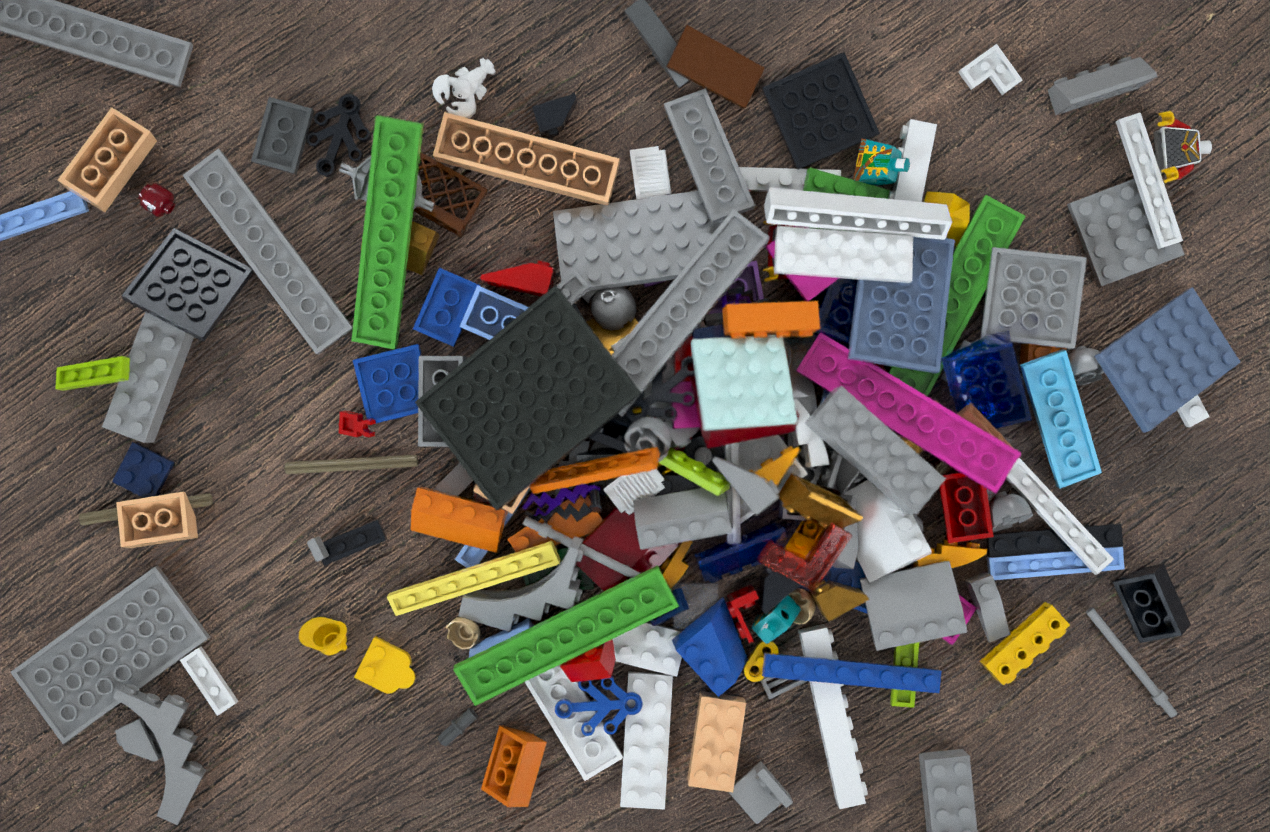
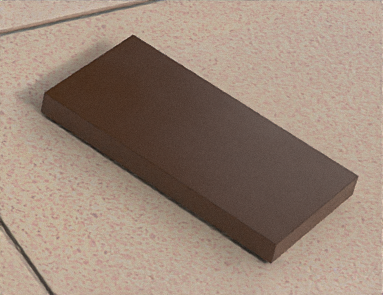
M688 25L685 26L666 66L743 109L746 108L765 69L763 66Z

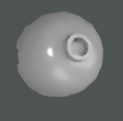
M625 287L598 290L591 301V312L596 322L603 329L607 330L623 328L624 324L634 319L637 312L636 302L630 291Z
M1079 346L1068 355L1077 386L1103 379L1101 374L1105 372L1095 358V355L1100 351Z
M643 417L635 420L628 428L624 437V445L628 452L657 447L660 452L658 461L660 462L667 456L671 445L670 430L660 419Z
M1006 491L995 494L993 496L994 500L989 503L993 532L1013 527L1012 524L1018 521L1019 524L1023 523L1033 516L1027 501L1017 494L1007 495Z

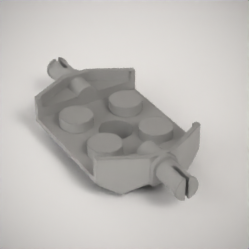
M371 156L358 167L354 168L342 163L340 166L342 168H339V172L351 176L355 199H362L366 202ZM418 175L414 209L422 207L431 212L435 202L423 198L422 183Z

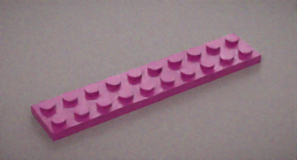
M820 332L797 368V373L830 393L833 389L842 386L890 430L990 491L997 493L1021 455L1020 452L876 365L848 359L849 349Z

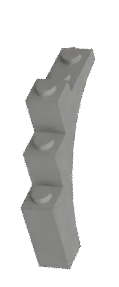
M574 536L569 550L561 563L551 573L533 584L512 590L494 591L480 589L464 594L458 616L510 632L513 624H518L520 615L541 621L543 614H548L551 604L566 609L572 608L575 602L579 603L583 591L579 589L581 580L576 579L579 568L575 567L577 561L581 562L584 548H581L583 539Z
M122 684L116 690L113 698L131 708L145 721L154 733L162 751L165 763L166 784L163 801L157 817L178 825L207 770L202 768V765L198 762L186 761L198 738L191 730L178 728L189 703L185 702V699L179 695H168L164 701H161L157 695L145 694L139 691V688L135 685Z

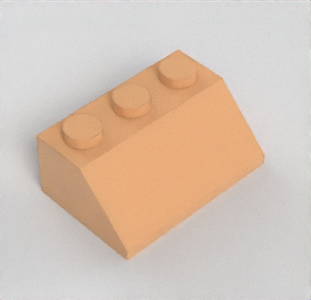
M185 492L116 502L121 547L137 548L198 538L196 515Z

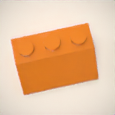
M499 725L481 790L507 807H528L547 742L534 734Z

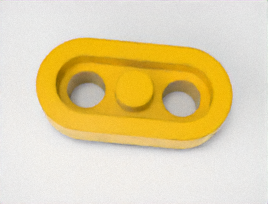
M762 640L754 648L743 668L748 680L758 682L764 678L762 676L763 648L769 647V653H779L778 647L773 641L766 644ZM754 665L758 666V671L755 673L750 671Z

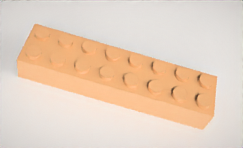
M446 112L443 115L433 152V157L438 162L603 205H609L620 165V158Z

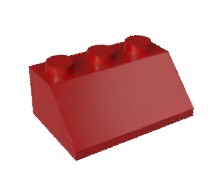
M959 471L943 474L942 476L945 480L939 487L947 542L954 543L994 537L987 488Z

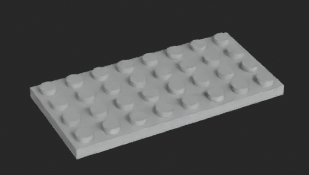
M699 191L609 203V205L600 204L553 211L561 282L574 270H577L592 287L588 291L676 279L723 221L711 223Z
M155 566L11 671V674L62 744H65L121 703L114 699L113 696L122 684H132L139 689L208 640L210 636L161 568Z

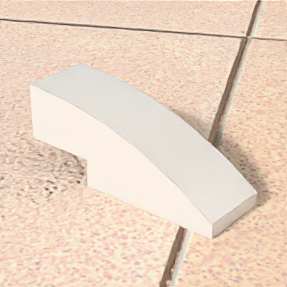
M794 399L799 419L795 432H791L793 447L802 445L805 468L828 465L829 461L823 439L805 424L810 415L797 399Z

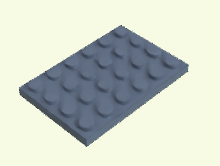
M913 237L912 281L910 283L858 279L848 359L936 374L940 372L954 239L945 238L943 240Z
M1193 287L1185 290L1095 355L1096 360L1143 433L1153 429L1240 363V360Z

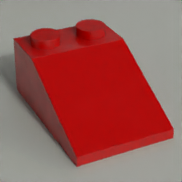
M537 261V264L528 263L483 274L480 280L487 285L542 297L553 288L556 272L550 266V263Z

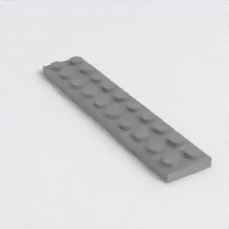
M0 0V32L181 87L194 46L191 42L55 0Z
M220 149L214 151L183 175L317 355L353 329L351 323Z
M734 209L612 354L641 393L769 241L768 235ZM631 402L618 414L623 416L628 410V408L633 404V402Z

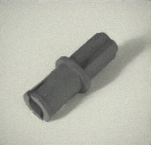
M469 707L456 720L453 719L451 721L452 724L438 736L439 742L447 746L458 735H463L465 733L464 730L478 719L476 712Z

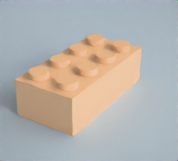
M111 107L59 177L58 181L66 189L101 211L106 212L157 140L149 130Z
M700 691L687 777L688 786L733 792L746 708L744 697L721 694L718 697L715 693Z

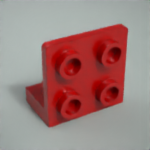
M750 584L728 594L729 601L726 602L732 618L737 617L738 619L735 625L742 639L747 638L749 643L753 642V639L738 608H749L756 604L755 600L759 599L755 589Z

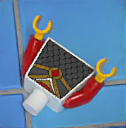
M1171 111L1159 113L1162 117V122H1158V126L1165 127L1154 132L1156 161L1160 173H1165L1167 176L1164 183L1182 179L1194 169L1195 164L1201 162V154H1210L1212 150L1210 140L1200 141L1199 131L1191 129L1189 125L1174 118V114Z

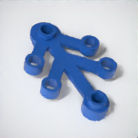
M613 677L608 678L612 681V684L609 686L603 683L605 679H601V686L606 690H610L619 700H610L592 684V680H588V687H583L581 685L582 681H579V688L582 691L588 692L597 701L571 703L568 699H560L556 703L555 713L559 718L565 719L570 717L572 712L597 711L581 727V731L585 736H591L595 731V727L610 710L620 709L613 719H609L604 723V731L612 735L617 731L618 725L627 715H635L641 711L643 701L640 695L635 692L626 693L614 682ZM631 699L636 702V704L633 707H630L627 704V702ZM566 704L568 705V710L562 711L560 706ZM612 723L615 726V728L613 730H608L606 726ZM590 725L592 730L586 732L584 726Z

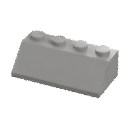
M1131 56L1117 61L1118 64L1110 66L1109 63L1101 65L1092 73L1086 70L1076 74L1075 78L1070 80L1067 77L1058 79L1048 89V94L1055 115H1059L1139 89L1158 77L1157 73L1141 57L1131 59Z
M419 356L418 399L468 357ZM418 407V446L448 447Z
M702 487L633 500L640 549L732 533L725 492L717 496Z

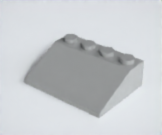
M949 560L894 571L869 583L867 577L860 578L862 591L869 598L865 605L876 650L967 633L964 613Z

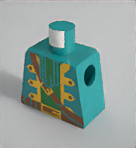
M861 139L853 180L873 186L895 183L898 172H908L910 160L908 158H901L902 152L892 145Z
M788 595L768 613L765 614L763 611L758 613L753 622L752 629L764 643L768 644L790 628L800 613L801 608ZM781 610L785 611L783 616L781 615Z

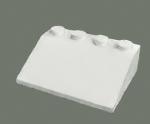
M869 480L842 494L855 496L856 511L863 516L862 520L857 522L859 548L856 557L869 583L931 554L932 551L913 514L907 515Z

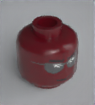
M158 183L145 185L138 197L141 207L156 217L163 216L165 213L169 215L175 207L173 193Z

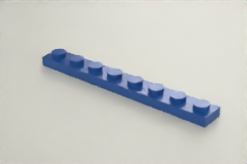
M764 653L762 676L939 693L942 671L930 668Z

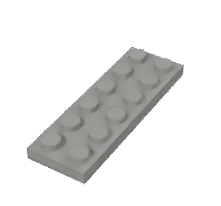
M706 88L664 103L665 111L711 223L714 224L725 220L733 209L739 214L755 209L753 199Z

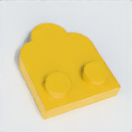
M375 636L354 678L384 693L390 694L394 693L398 688H409L415 681V673L410 668L411 657L408 652Z

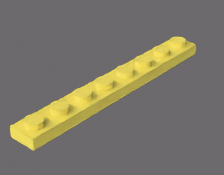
M549 541L388 594L387 599L395 616L559 565L561 559L553 541Z

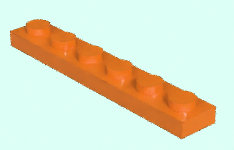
M657 447L551 468L534 481L529 488L535 494L645 471L648 472L657 469L660 452Z

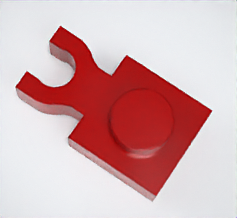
M346 410L339 413V434L352 437L363 435L369 438L375 436V432L368 429V425L376 424L375 419L363 420V414Z

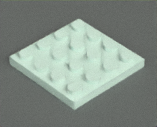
M768 335L767 338L746 336L744 339H731L729 337L692 340L691 349L703 430L786 425L797 422L783 337L777 338L776 335Z

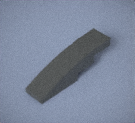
M637 0L625 10V14L651 49L652 55L676 86L681 88L690 80L666 67L677 43L645 0Z

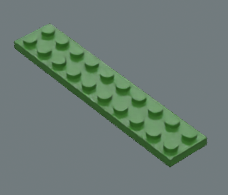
M377 115L375 118L352 341L394 350L398 345L424 123Z
M987 195L983 196L953 252L940 372L936 374L891 366L888 371L889 374L928 397L987 288L992 248L1008 249L1025 215Z
M657 565L455 664L453 670L476 706L679 607Z

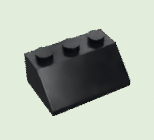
M1164 563L1141 568L1113 581L1140 643L1182 636L1191 625Z

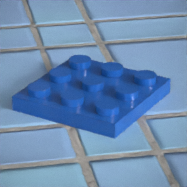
M419 344L353 360L367 419H375L377 424L418 414V406L415 401L418 400L419 356H422Z

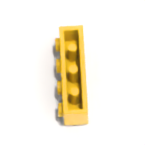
M1044 602L1015 628L1010 635L983 657L980 662L1002 685L1009 684L1017 677V673L1022 668L1025 669L1033 663L1034 657L1039 653L1042 654L1047 651L1050 643L1055 638L1062 637L1070 624L1053 605Z

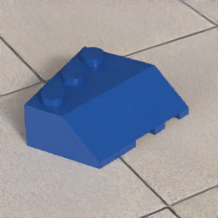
M723 597L672 639L676 651L718 697L736 683L748 660Z

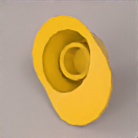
M326 617L312 618L301 627L299 640L306 647L316 649L325 655H334L341 650H347V627L343 622Z

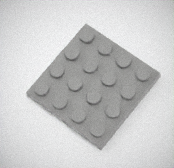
M1135 179L1067 204L1098 287L1185 255L1180 242L1160 249L1157 248Z
M993 247L991 250L980 338L1075 349L1087 257Z

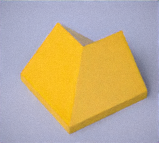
M927 191L923 202L947 205L952 223L946 238L954 239V246H957L970 222V203L954 193Z

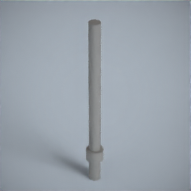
M526 516L523 525L539 532L538 535L544 538L549 537L570 547L573 539L552 529L551 525L545 522L542 524ZM581 544V548H584L583 555L629 578L641 574Z
M1093 607L1089 608L1086 614L1152 694L1151 698L1153 701L1160 705L1170 718L1176 716L1178 712L1170 704L1168 696L1164 691L1158 689Z

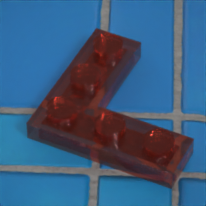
M831 523L807 559L771 540L766 544L757 559L765 566L814 592L853 536L847 530Z

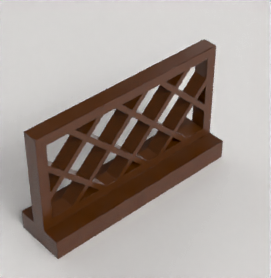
M420 152L422 165L419 166L418 171L424 170L426 180L421 181L422 185L427 184L430 195H426L423 198L427 200L432 199V202H435L434 198L447 195L449 206L440 208L435 204L431 212L422 207H416L413 211L462 238L468 223L487 194L488 189ZM436 167L440 169L441 176L428 179L426 169ZM456 178L459 180L461 187L448 190L445 180ZM443 180L445 191L433 194L430 183ZM474 188L480 192L477 199L467 201L465 190ZM462 191L465 202L452 205L449 194ZM466 206L468 214L465 219L462 220L456 217L453 209Z

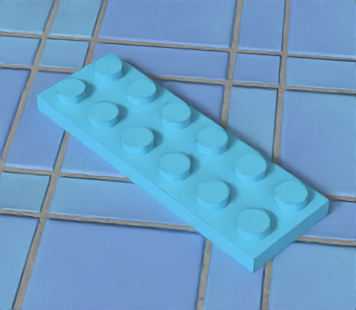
M1060 349L1021 364V371L1056 486L1060 489L1102 473L1067 351Z

